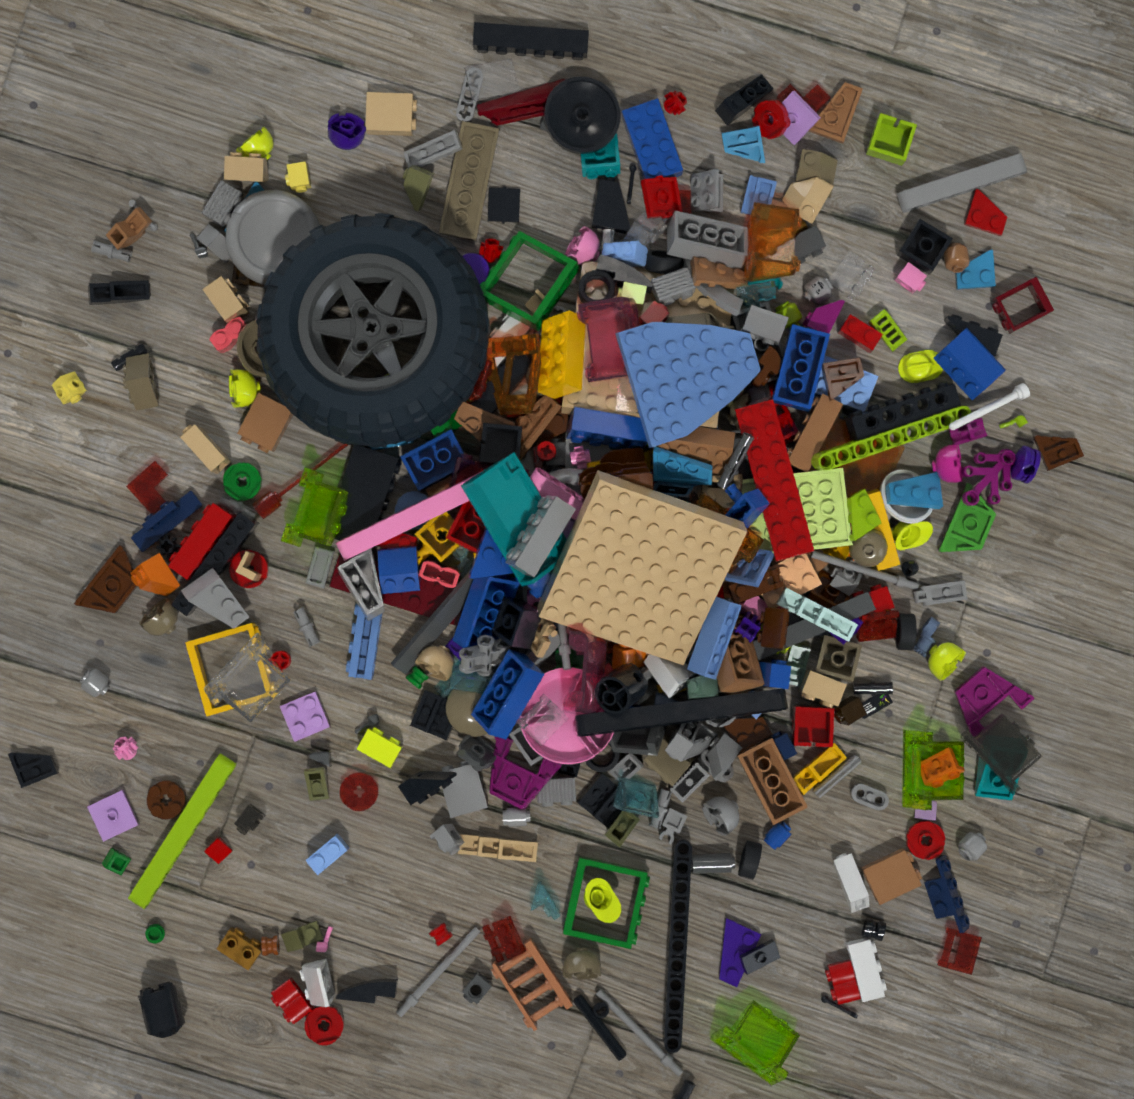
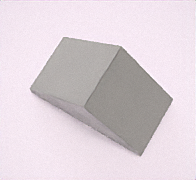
M208 224L197 239L224 263H227L230 256L227 251L225 237Z
M626 753L618 761L617 765L608 772L623 785L644 764L634 754Z

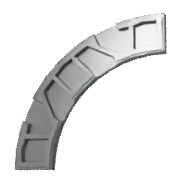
M682 258L684 262L683 267H688L692 277L691 260ZM706 283L695 286L705 297L709 296L716 301L715 304L735 316L738 315L743 299L736 297L718 284L715 287H708Z

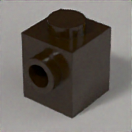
M849 696L841 701L839 706L832 707L834 708L836 721L843 725L849 726L867 715L860 698L855 696Z

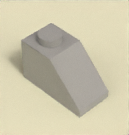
M725 733L720 738L717 736L709 745L712 748L707 753L712 776L715 781L725 774L742 749L739 744Z

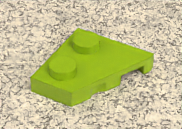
M861 489L847 498V508L849 510L848 523H851L852 535H849L850 541H856L882 522L865 489Z

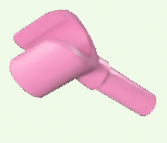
M328 926L323 942L317 941L316 952L327 951L333 927Z

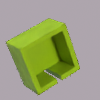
M880 113L876 120L866 155L902 166L906 161L917 124L900 120L897 127H893L897 118Z

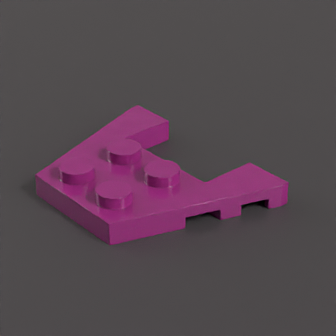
M984 666L954 690L976 747L982 744L985 735L990 736L979 720L1008 695L1021 710L1035 699L1032 695Z
M495 737L496 746L493 754L494 756L496 755V760L491 771L489 793L520 809H525L562 764L554 763L544 758L538 773H535L506 758L513 742L511 738L507 737L505 740Z

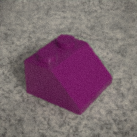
M839 300L818 307L813 312L809 311L802 325L805 328L830 333L845 301Z

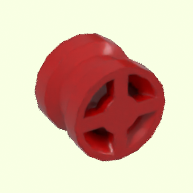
M550 441L541 442L537 447L538 457L543 461L554 459L556 456L555 445Z
M276 651L272 654L270 663L273 668L283 670L290 666L291 656L286 651Z
M445 922L429 932L430 937H434L436 940L435 944L437 946L453 936L446 929L447 925Z

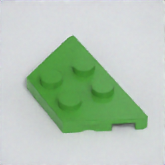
M966 483L962 495L964 492L972 490L973 486ZM961 495L938 550L939 552L982 550L996 513L986 504L981 496H979V502L976 505L966 506L962 501ZM969 495L967 496L968 502L971 501V497Z

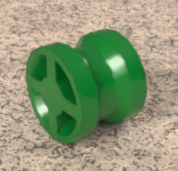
M414 666L411 674H407L405 678L418 689H421L422 683L428 680L429 676L420 668Z

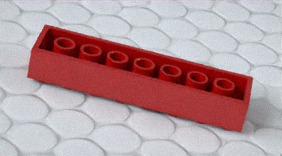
M773 399L735 409L741 436L743 432H746L755 438L746 454L755 487L761 491L770 503L762 513L775 561L778 562L814 552Z

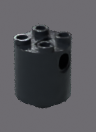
M623 664L615 668L596 684L595 698L604 711L611 714H619L641 699L649 684L644 674L635 664Z
M170 981L158 984L159 988L157 989L148 987L139 990L140 995H138L147 1034L159 1038L175 1035L185 1023L176 984Z

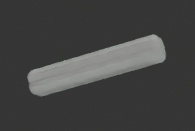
M857 755L850 757L814 788L813 792L816 796L821 798L855 769L862 762Z

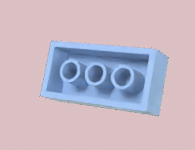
M825 356L823 363L838 360ZM822 368L815 396L819 398L822 394L828 396ZM863 370L864 377L834 400L842 403V407L846 409L864 412L878 376Z

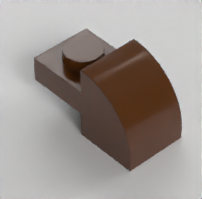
M771 346L768 347L758 361L759 366L763 369L752 382V385L757 388L760 385L765 386L771 378L768 375L769 373L776 377L780 371V356Z

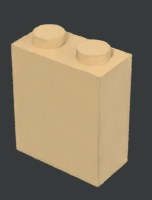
M367 92L366 133L369 135L413 136V130H416L417 120L413 119V113L417 111V100H414L413 94Z
M195 424L193 426L189 425L182 431L183 435L180 438L211 472L219 474L231 463L230 459L201 427Z

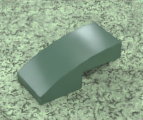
M801 644L791 646L787 665L791 666L790 685L800 687L806 673V665L811 651L810 646Z

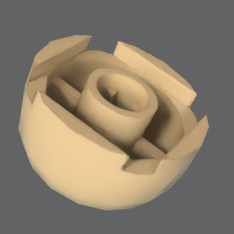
M440 645L439 647L430 646L423 649L417 657L415 664L422 671L425 672L427 670L432 673L430 676L441 681H447L453 673L455 662L452 655L449 654L450 650Z

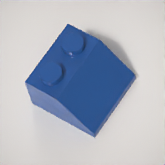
M417 547L378 549L381 594L420 591L421 580L419 576Z

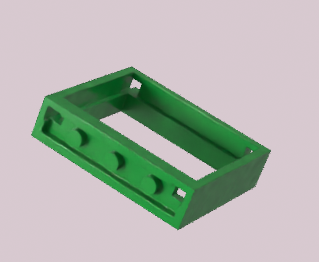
M519 231L516 236L511 238L509 247L501 253L498 263L490 269L488 278L480 286L487 304L539 331L542 327V320L548 318L578 273L579 266L577 261ZM523 244L565 266L533 316L490 293Z
M579 856L563 934L631 949L632 944L636 945L637 941L636 925L640 926L642 914H639L640 906L644 907L646 895H643L644 887L648 888L650 876H647V871ZM585 866L640 877L626 941L572 929Z

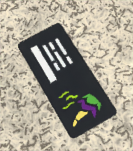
M876 694L862 702L867 713L862 718L865 719L892 704L893 701L889 694Z

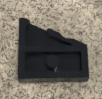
M8 753L21 788L59 773L52 755Z

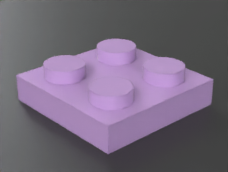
M316 691L280 706L294 742L331 727Z

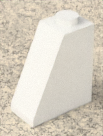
M646 653L647 658L644 664L669 698L684 689L687 680L692 679L696 674L687 670L688 665L686 663L681 665Z
M844 853L837 856L833 860L834 867L851 913L869 907V895L852 853L848 855Z

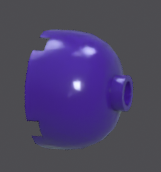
M340 113L331 116L327 126L328 138L331 143L342 150L357 148L362 143L366 133L363 119L351 113H346L345 116H339Z

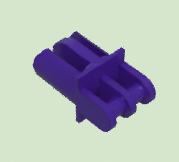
M748 611L734 632L740 633L741 637L747 638L748 642L751 643L761 629L762 623H760V620L757 624L755 623L758 618L757 615L748 619L751 611Z

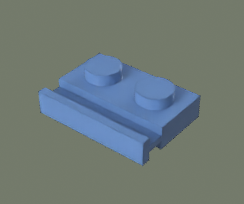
M750 175L741 214L744 213L767 220L777 181Z

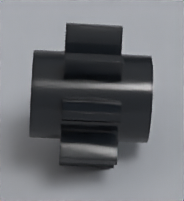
M166 535L164 540L159 538L160 545L156 546L157 549L161 550V556L167 554L168 559H170L171 554L177 552V548L181 547L176 544L177 537L170 540L169 535ZM168 543L172 544V548H169V551L164 548Z

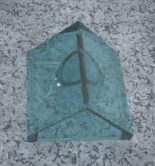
M620 778L613 807L630 813L658 818L656 785Z

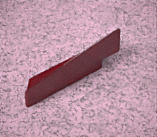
M565 79L556 80L478 104V115L485 116L497 126L544 116V107L548 96Z

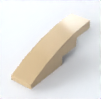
M459 834L465 843L460 846L457 854L536 862L538 842Z

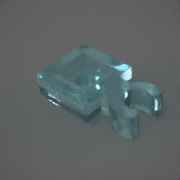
M462 547L464 551L463 556L459 557L456 551L453 552V555L461 562V564L457 565V568L462 578H464L471 570L474 557L468 559V550Z

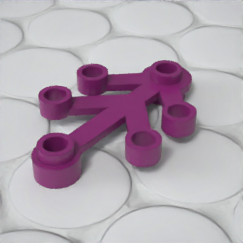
M1002 449L998 454L979 452L974 455L973 459L976 464H982L986 461L997 462L992 468L973 467L970 465L962 468L961 473L966 478L973 475H985L972 490L966 491L962 495V501L966 506L976 505L979 502V494L989 483L990 494L987 496L988 503L995 505L1000 502L998 473L1001 469L1003 480L999 483L1000 490L1009 491L1012 489L1010 467L1014 464L1016 456L1010 449ZM979 455L982 456V461H979ZM967 468L970 470L969 475L966 473ZM1005 482L1008 485L1007 489L1004 487ZM968 495L971 497L970 502L967 500ZM992 496H995V502L992 501Z

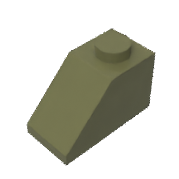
M412 165L409 169L406 168L402 179L405 180L403 186L414 210L420 211L435 173Z

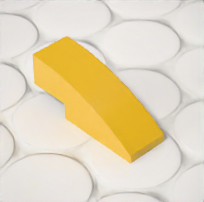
M833 743V747L825 749L793 776L801 795H805L847 758L835 743Z

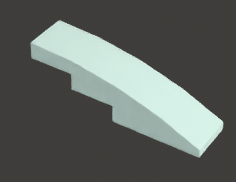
M787 587L784 588L776 603L848 642L858 624Z

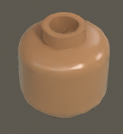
M960 243L950 244L943 254L946 269L954 273H960L969 266L968 249Z

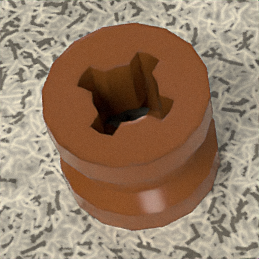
M278 935L272 938L262 937L261 949L263 956L268 954L279 955L280 943Z

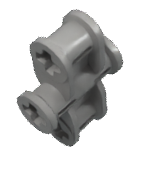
M482 635L477 639L478 645L463 648L459 651V657L461 658L459 670L465 674L477 672L481 676H490L494 673L493 666L500 665L507 651L512 646L500 638L494 640L492 636Z

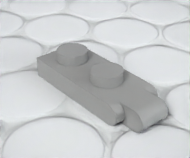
M965 580L920 587L921 591L913 592L915 603L923 602V606L968 599Z

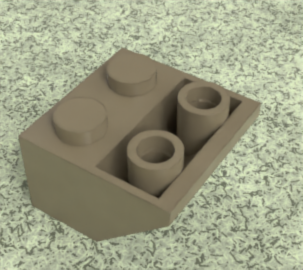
M665 733L658 756L646 755L644 761L647 767L653 771L655 770L665 783L673 786L692 764L694 757L682 762L671 758L665 751L671 736Z

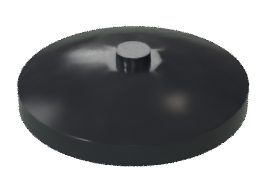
M580 76L564 80L551 91L545 103L544 123L548 134L557 145L572 153L590 154L603 149L614 138L620 125L621 112L614 93L604 83L590 77Z

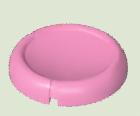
M557 668L544 673L541 682L519 717L522 733L529 746L537 754L554 763L578 764L592 759L608 745L614 733L577 736L575 716L605 712L595 698L596 684L600 681L598 677L592 673L587 674L578 668H571L570 670Z

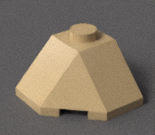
M818 176L801 182L791 183L782 201L795 215L812 224L834 185Z

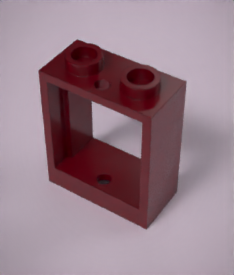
M1037 276L992 300V308L996 314L1000 315L1002 319L1001 325L1009 334L1054 311ZM1028 287L1041 312L1014 326L1001 301Z

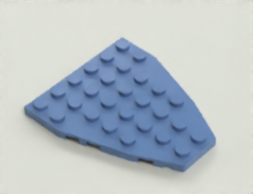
M651 322L615 333L649 448L688 436L733 401L761 371L750 333L713 325Z

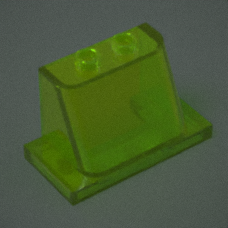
M305 467L299 486L304 487L305 490L294 523H286L281 541L301 547L304 538L331 546L336 534L341 529L340 521L347 510L348 491L322 483L324 474Z
M903 730L902 807L932 810V800H964V772L956 779L945 781L944 785L938 788L924 785L921 777V762L948 747L953 749L959 766L964 767V741L933 740V732Z
M753 1000L747 1005L731 1028L726 1025L715 1031L710 1040L772 1086L785 1080L789 1072L782 1068V1065L800 1037V1034L790 1028L785 1020L774 1016L769 1008L762 1007Z

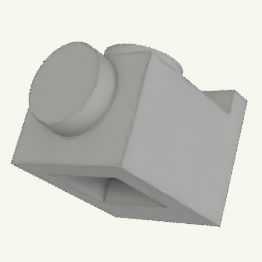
M835 566L830 575L833 577L830 585L850 596L859 584L863 574Z
M443 824L430 835L431 839L437 840L438 847L444 853L449 852L450 855L456 854L460 850V846L465 843L453 824Z

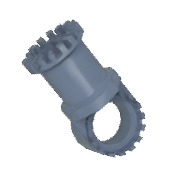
M931 616L922 628L921 637L913 650L919 652L918 654L923 657L927 656L926 653L931 645L936 643L931 636L939 627V621Z

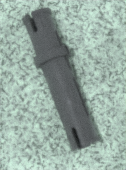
M743 432L728 464H725L723 467L725 470L717 482L719 487L727 489L734 476L738 475V468L752 441L755 439L754 436Z

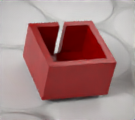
M793 706L792 744L794 746L812 747L811 742H813L815 747H833L834 708Z

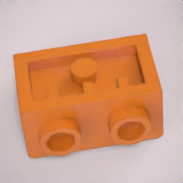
M950 747L917 764L924 785L933 788L941 787L945 781L960 777L961 773L965 772L964 767L959 766L953 749Z

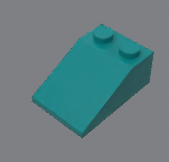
M984 736L979 752L975 786L976 797L1012 801L1028 753L1021 739Z

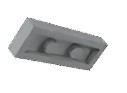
M453 130L403 153L408 168L412 165L421 168L463 148L458 133Z

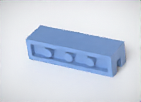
M716 596L702 625L687 670L716 680L742 605Z
M356 603L354 615H357L356 623L352 624L351 634H354V641L349 644V653L352 654L351 661H347L346 672H349L348 677L373 680L382 614L368 621Z

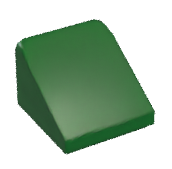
M110 848L102 865L105 869L122 876L131 858L114 848Z

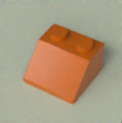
M160 553L144 561L130 573L133 583L144 591L167 597L180 587V584Z

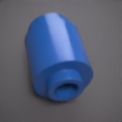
M784 821L777 823L765 834L764 841L776 850L777 847L780 848L792 835L789 832L791 828Z

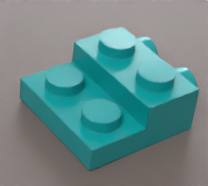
M617 133L603 149L590 154H581L583 177L596 179L598 176L606 175L608 178H613L617 174H621Z

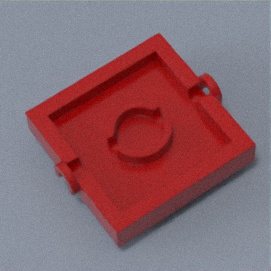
M663 175L641 180L647 219H668L672 217L674 211L683 212L677 177L663 178Z

